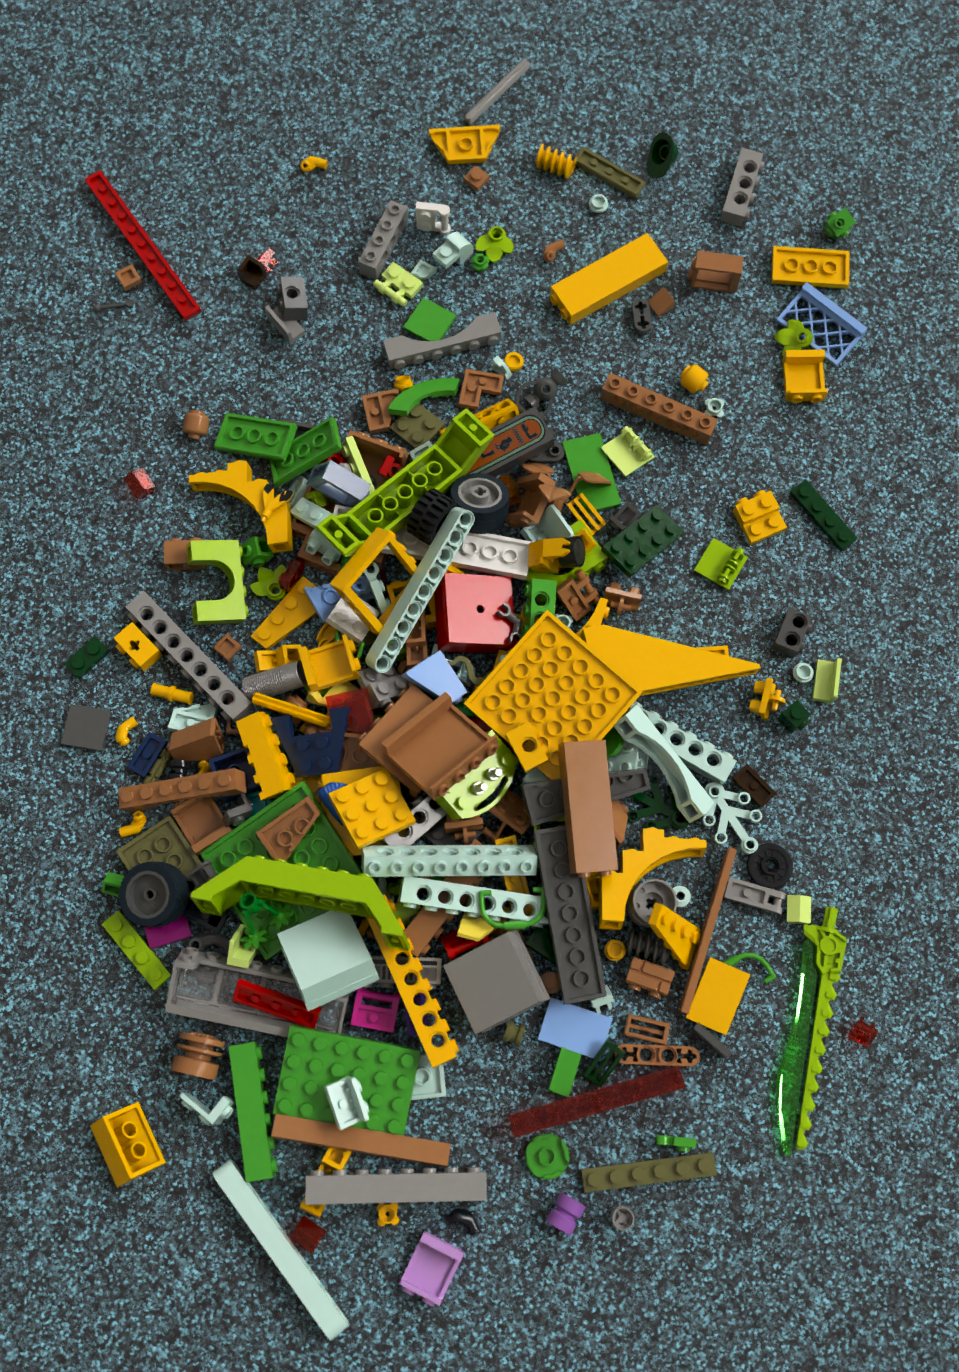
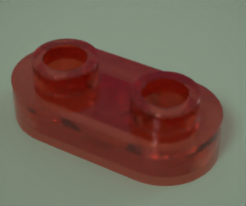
M295 558L290 561L286 572L282 573L279 577L278 583L282 590L290 592L304 572L305 560Z

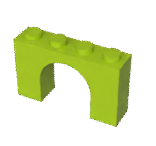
M581 519L570 526L574 536L583 528L591 535ZM594 539L597 545L585 555L583 566L575 567L571 572L564 575L538 573L529 568L526 580L522 581L524 584H527L532 578L556 580V587H558L569 577L575 582L577 577L574 572L577 569H581L588 577L594 571L596 573L600 572L606 567L605 564L608 557L601 551L602 548ZM535 597L538 604L542 605V599L539 597Z
M239 540L190 541L186 545L188 565L216 566L225 572L230 584L226 598L221 600L195 601L192 604L193 625L236 624L244 622L246 617H248V606L245 605L244 597H246V586L243 585L242 578H244L245 571L244 566H241L240 558H242L243 551L242 547L239 546Z

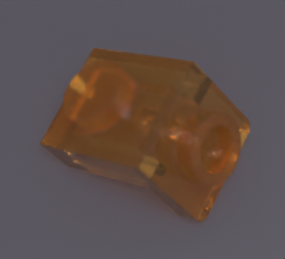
M510 473L500 476L498 479L509 490V506L519 503L521 501L519 488Z

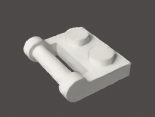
M416 202L417 229L425 232L437 231L444 236L450 234L451 228L448 222L450 208L448 205ZM436 214L441 216V222H436Z

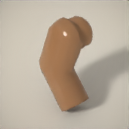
M563 239L546 245L543 253V258L546 262H552L555 259L556 252L565 249Z

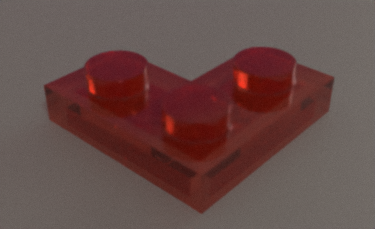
M367 687L326 697L329 715L330 709L350 706L355 733L372 729L371 725L375 719Z

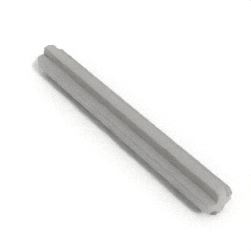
M525 58L522 59L465 114V121L468 124H472L530 68V62Z

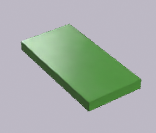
M226 413L214 448L217 451L285 462L298 426L295 423Z
M331 416L295 438L285 462L270 459L274 485L277 487L282 486L342 450L335 418Z
M600 433L562 442L573 483L578 477V472L581 471L598 473L612 482L611 486L608 483H588L583 480L577 483L575 487L576 495L578 496L580 493H583L597 512L621 506L607 455L601 450L604 444ZM579 499L578 501L582 504V506H583V507L586 509V511L590 514L591 511L587 508V506L584 504V502H583L581 499Z

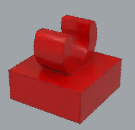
M387 455L377 474L382 477H386L388 474L391 478L394 476L391 469L396 467L400 470L401 465L393 463L395 458Z

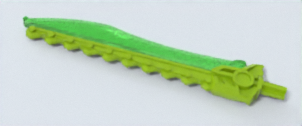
M825 907L822 926L808 925L806 923L803 925V934L807 939L802 943L803 951L796 1012L785 1053L777 1072L776 1083L777 1121L785 1155L791 1154L797 1114L800 1115L795 1142L796 1149L802 1150L807 1147L808 1142L804 1136V1131L809 1130L812 1126L807 1112H812L816 1107L811 1097V1093H816L819 1089L814 1076L820 1074L823 1069L818 1056H823L826 1052L822 1038L827 1037L830 1031L825 1020L830 1019L833 1015L829 1001H834L837 994L832 984L837 983L841 978L839 974H841L847 944L846 937L835 929L838 909L835 907ZM813 949H814V962H813V964H812V960H813ZM819 973L820 980L801 1105H798L817 974Z

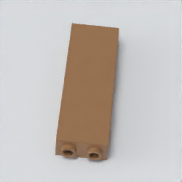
M592 740L561 743L558 745L570 874H577L578 878L591 877L590 872H598V876L611 875L612 870H618L606 741Z

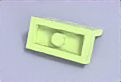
M837 658L834 662L819 659L816 661L812 693L813 701L833 703L838 697L842 658Z
M240 924L230 940L227 965L248 969L258 949H255L253 944L248 949H245L246 942L240 941V938L243 937L245 925Z

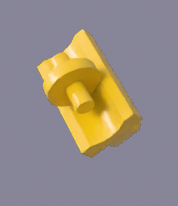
M766 678V682L755 681L754 693L762 695V700L752 699L749 710L752 713L759 714L762 719L766 720L769 718L770 709L777 711L778 705H785L786 701L785 698L780 697L781 690L775 691L776 684L773 683L772 678Z

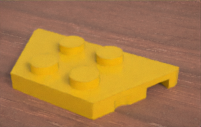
M500 125L429 129L430 138L449 165L486 162L500 133Z

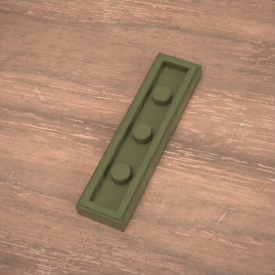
M582 147L576 155V166L635 200L646 186L645 181L585 147Z

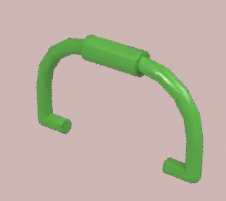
M533 887V892H541V909L538 915L530 921L497 923L491 920L486 914L484 896L491 895V890H481L478 892L481 916L489 925L504 931L526 929V927L535 925L542 919L546 911L543 887Z
M755 953L735 954L723 962L734 966L741 959L753 958L758 960L770 975L764 979L766 984L776 978L775 973L766 960Z

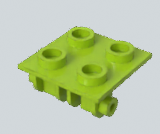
M713 538L694 571L729 590L748 557L744 555L742 548L737 547V549H733Z

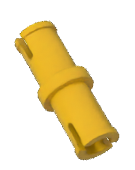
M153 683L151 686V696L166 698L169 702L178 701L191 705L193 702L194 692L177 689L173 685L168 687Z

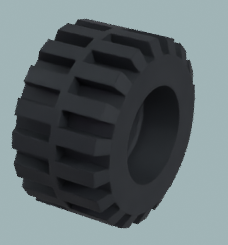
M435 488L428 490L413 507L407 522V532L427 545H431L451 509L457 507L456 501Z

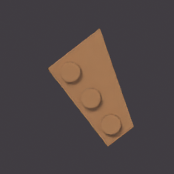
M307 796L257 831L256 834L274 861L275 859L287 861L321 815V812L311 797Z

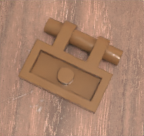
M577 569L574 572L577 577L575 582L569 577L556 587L557 596L569 615L576 622L592 610L588 604L590 601L593 604H597L600 600L598 591L595 587L591 586L588 575L583 573L581 569ZM581 588H584L585 590L584 595H582L580 591Z

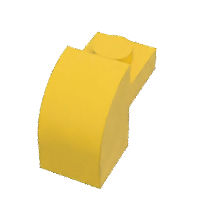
M281 645L277 650L254 652L256 672L260 673L297 660L301 661L298 648H301V645Z

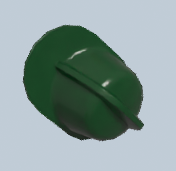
M658 133L651 142L647 161V173L653 179L664 176L678 156V147L668 133Z

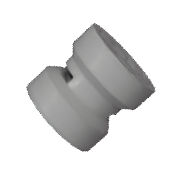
M617 1206L611 1211L610 1220L617 1229L628 1230L633 1226L634 1215L629 1208Z

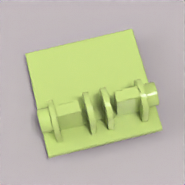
M628 426L622 429V434L601 447V450L625 477L655 458L651 453L652 450L648 449L644 445V441L640 440V437L636 436L632 431L633 429Z

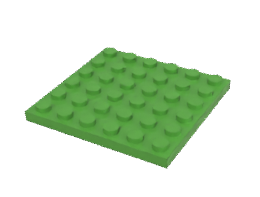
M301 781L200 853L204 861H212V867L218 875L246 856L255 857V855H260L267 858V860L274 861L256 832L301 800L310 796L320 810L321 815L287 859V862L290 864L300 862L313 868L323 866L335 872L345 870L352 875L363 874L305 781ZM268 899L265 903L277 910L278 904H281L283 908L286 904H289L290 908L288 911L293 912V915L287 918L289 924L286 926L282 923L279 930H276V924L273 926L269 925L274 918L270 915L269 911L263 912L259 910L256 918L252 914L249 915L253 929L255 926H258L259 932L267 930V933L263 936L267 939V942H259L258 948L266 961L270 960L282 951V946L277 936L278 933L330 910ZM239 902L232 907L245 925V928L249 930L245 917L241 913L243 908Z

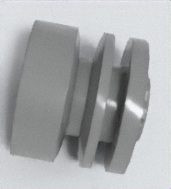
M659 879L646 880L631 891L626 902V911L631 921L644 928H651L648 922L654 904H663L676 912L677 896L673 888L665 881ZM651 901V908H646L647 902Z

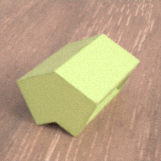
M787 895L788 923L811 924V897Z

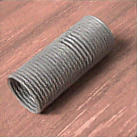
M299 660L244 677L242 681L244 695L250 702H252L255 692L272 697L307 686L303 665Z

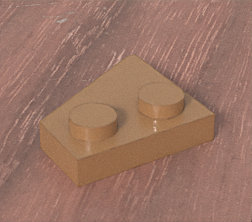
M398 388L362 396L370 434L390 430L393 415L388 414V407L399 395Z

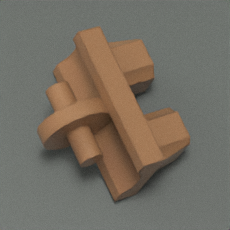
M611 582L609 587H606L604 598L608 599L607 605L618 609L617 615H621L622 610L638 612L642 597L639 588L631 586L628 591L620 590L621 585L615 582Z
M447 814L446 823H444L446 834L454 833L455 840L464 839V845L469 844L468 838L476 837V831L472 830L483 829V818L477 815L467 818V820L459 821L452 820Z

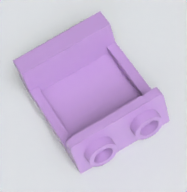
M424 1231L399 1283L403 1286L401 1290L412 1296L417 1293L423 1297V1302L432 1307L435 1304L440 1306L465 1251Z

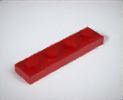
M240 978L232 1001L313 1029L316 1027L322 1007H317L308 1011L302 1000Z

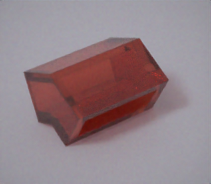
M143 467L132 470L124 478L136 498L144 499L147 495L153 494L155 486Z
M303 1215L291 1233L290 1238L313 1253L327 1231Z

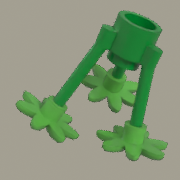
M251 892L243 893L240 898V905L243 908L241 913L245 917L249 929L244 930L247 936L240 938L241 942H246L245 949L251 947L252 944L255 949H258L259 942H267V939L263 937L267 930L259 932L258 926H255L253 929L249 917L250 914L256 918L259 910L263 912L269 911L270 915L274 917L269 925L273 926L276 924V930H279L282 923L286 926L289 924L287 918L293 915V912L288 911L290 905L286 904L283 908L281 904H278L277 910L265 903L268 899L256 897Z

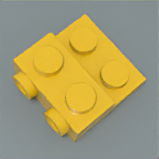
M765 490L758 491L754 494V498L748 500L747 497H744L736 502L737 505H735L733 513L750 545L787 529L778 511L780 507L771 490L765 492Z

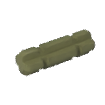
M162 750L159 755L160 758H157L150 769L149 776L145 777L144 784L156 782V779L160 778L167 767L166 763L172 759V755L168 753V750Z

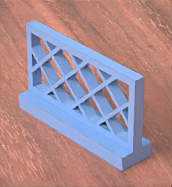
M808 282L805 283L798 295L776 319L780 325L787 328V322L783 320L787 314H795V320H798V313L809 312V321L802 322L803 326L810 325V331L813 334V341L809 347L813 350H826L825 359L835 367L838 366L857 342L865 336L867 331L866 326ZM800 298L808 302V308L797 309V302ZM811 312H821L823 320L812 321ZM827 323L837 324L838 331L827 332ZM824 324L825 333L814 334L813 325ZM850 334L855 338L851 343H842V335ZM806 335L800 336V340H804L806 338ZM839 335L840 344L829 345L828 336ZM825 337L826 346H817L814 338ZM840 348L841 355L837 360L830 356L829 349Z

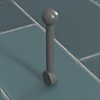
M128 299L123 303L101 306L95 304L93 310L99 312L101 309L123 306L132 308L133 301Z

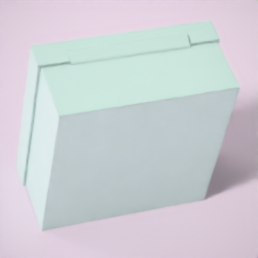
M328 911L277 934L284 957L308 1011L380 980L372 958L351 914Z

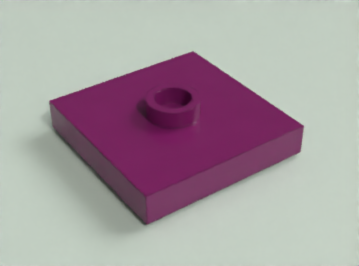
M183 914L176 921L168 925L144 927L151 950L193 937L188 918L183 916Z

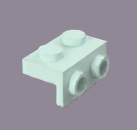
M346 1076L324 1086L339 1130L359 1121L366 1122L369 1120V1107L362 1099L360 1093L362 1092V1087L355 1077Z

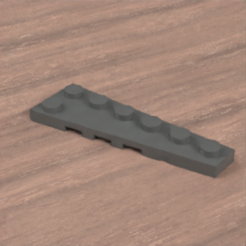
M645 768L609 772L611 801L651 789ZM561 779L520 784L529 821L532 826L565 816Z

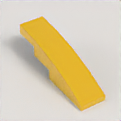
M328 1148L318 1170H324V1175H332L333 1170H344L352 1152ZM304 1197L300 1209L320 1219L326 1204L305 1205Z

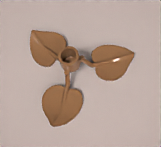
M543 463L520 465V468L529 473L542 472L549 478H551L550 474H553L555 471L552 467ZM581 471L578 472V477L569 491L550 484H539L538 489L548 501L547 507L554 504L562 513L563 504H567L568 498L579 481L608 483L610 486L612 482L598 473Z

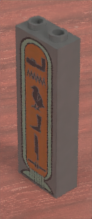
M533 407L490 429L495 435L493 440L467 474L484 473L496 477L555 446V433L551 427L548 428L545 422L547 421L543 412H538L537 408Z

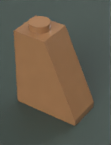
M211 718L173 732L171 734V741L167 744V750L172 755L173 760H210L224 754L226 742L216 718Z

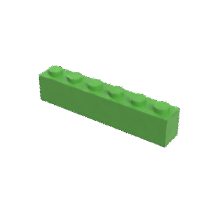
M258 1042L229 1046L246 1183L274 1178L275 1172H278V1162L276 1158L273 1159L272 1149H275V1140L271 1138L269 1127L272 1126L271 1113H267L266 1104H269V1095L267 1090L264 1091L263 1082L266 1081L265 1068H261L260 1059H263L262 1046H258Z

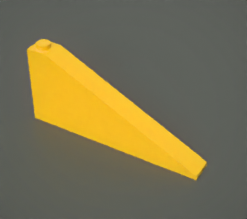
M589 624L583 628L580 634L584 642L643 691L640 696L753 675L761 668L760 664L607 625L597 626V624Z

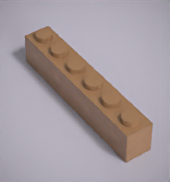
M474 839L473 842H472L470 845H483V844H481L479 841H477L476 839ZM446 876L443 881L478 887L483 878L481 876ZM441 891L438 899L444 904L448 901L449 895L446 891ZM463 894L459 900L460 904L464 905L469 896ZM424 905L404 931L414 947L411 954L415 957H425L431 949L429 945L434 938L437 940L445 930L442 928L446 921L451 922L456 916L455 914L445 913V908H437V912L424 910Z

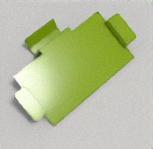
M403 902L394 904L397 910L393 911L396 919L401 918L403 925L411 923L410 917L419 913L418 910L421 909V906L416 904V908L403 907Z

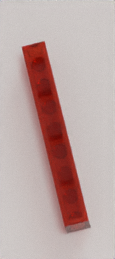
M675 1066L510 1114L508 1118L513 1136L516 1138L686 1087L679 1066Z

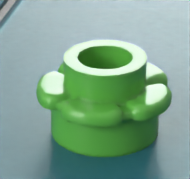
M482 253L476 254L471 259L473 269L477 272H483L489 266V258Z

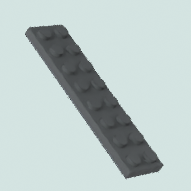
M566 825L533 831L538 855V865L563 1004H570L607 997L586 877L578 878L577 874H570Z

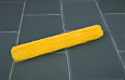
M257 692L252 697L253 704L291 715L292 717L325 728L330 726V716Z

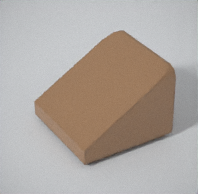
M664 287L647 302L656 316L659 317L674 307L675 300Z

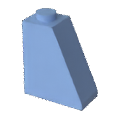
M440 650L402 674L405 680L435 699L446 692L451 696L453 705L461 702L464 699L462 696L467 693V690Z

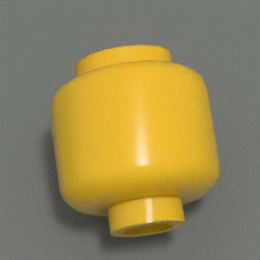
M697 364L688 365L679 376L681 378L680 384L693 394L698 390L702 392L709 384L706 381L708 373Z

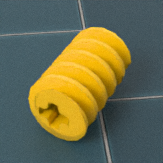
M543 143L536 156L538 169L543 166L544 171L550 169L552 174L557 171V175L562 176L564 174L565 179L572 175L577 162V157L572 161V154L565 158L564 151L560 156L558 155V149L551 153V146L545 151Z

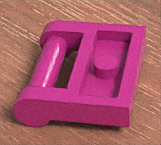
M365 987L357 989L350 1025L394 1033L401 995L399 993H394L393 995L365 990ZM366 998L392 1003L391 1009L363 1005L362 1000Z

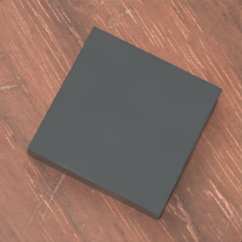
M70 704L61 744L63 746L103 752L112 712Z

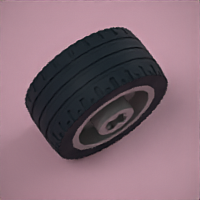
M472 473L459 477L453 483L449 497L456 501L457 507L471 511L475 517L469 533L486 534L496 531L503 526L508 515L510 498L509 490L501 480L489 474Z

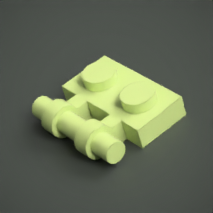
M392 262L381 275L385 282L382 283L377 279L373 283V286L378 289L379 293L382 295L386 294L391 298L392 302L403 307L408 302L404 297L407 296L412 300L423 287L422 281L395 262ZM393 286V287H394L395 289H397L398 291H397V292L393 291V290L391 289V287Z

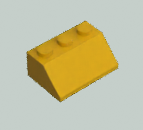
M139 1102L103 1116L90 1125L117 1188L166 1163Z

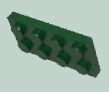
M655 505L605 544L601 551L630 578L682 537L684 531L658 505Z

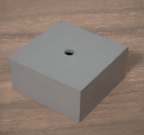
M518 930L507 932L443 965L475 1034L487 1032L550 1000V996Z

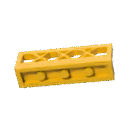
M507 398L474 414V416L490 430L519 415L517 405ZM446 428L443 429V430H441V431H439V432H440V435L443 434V432L446 430Z

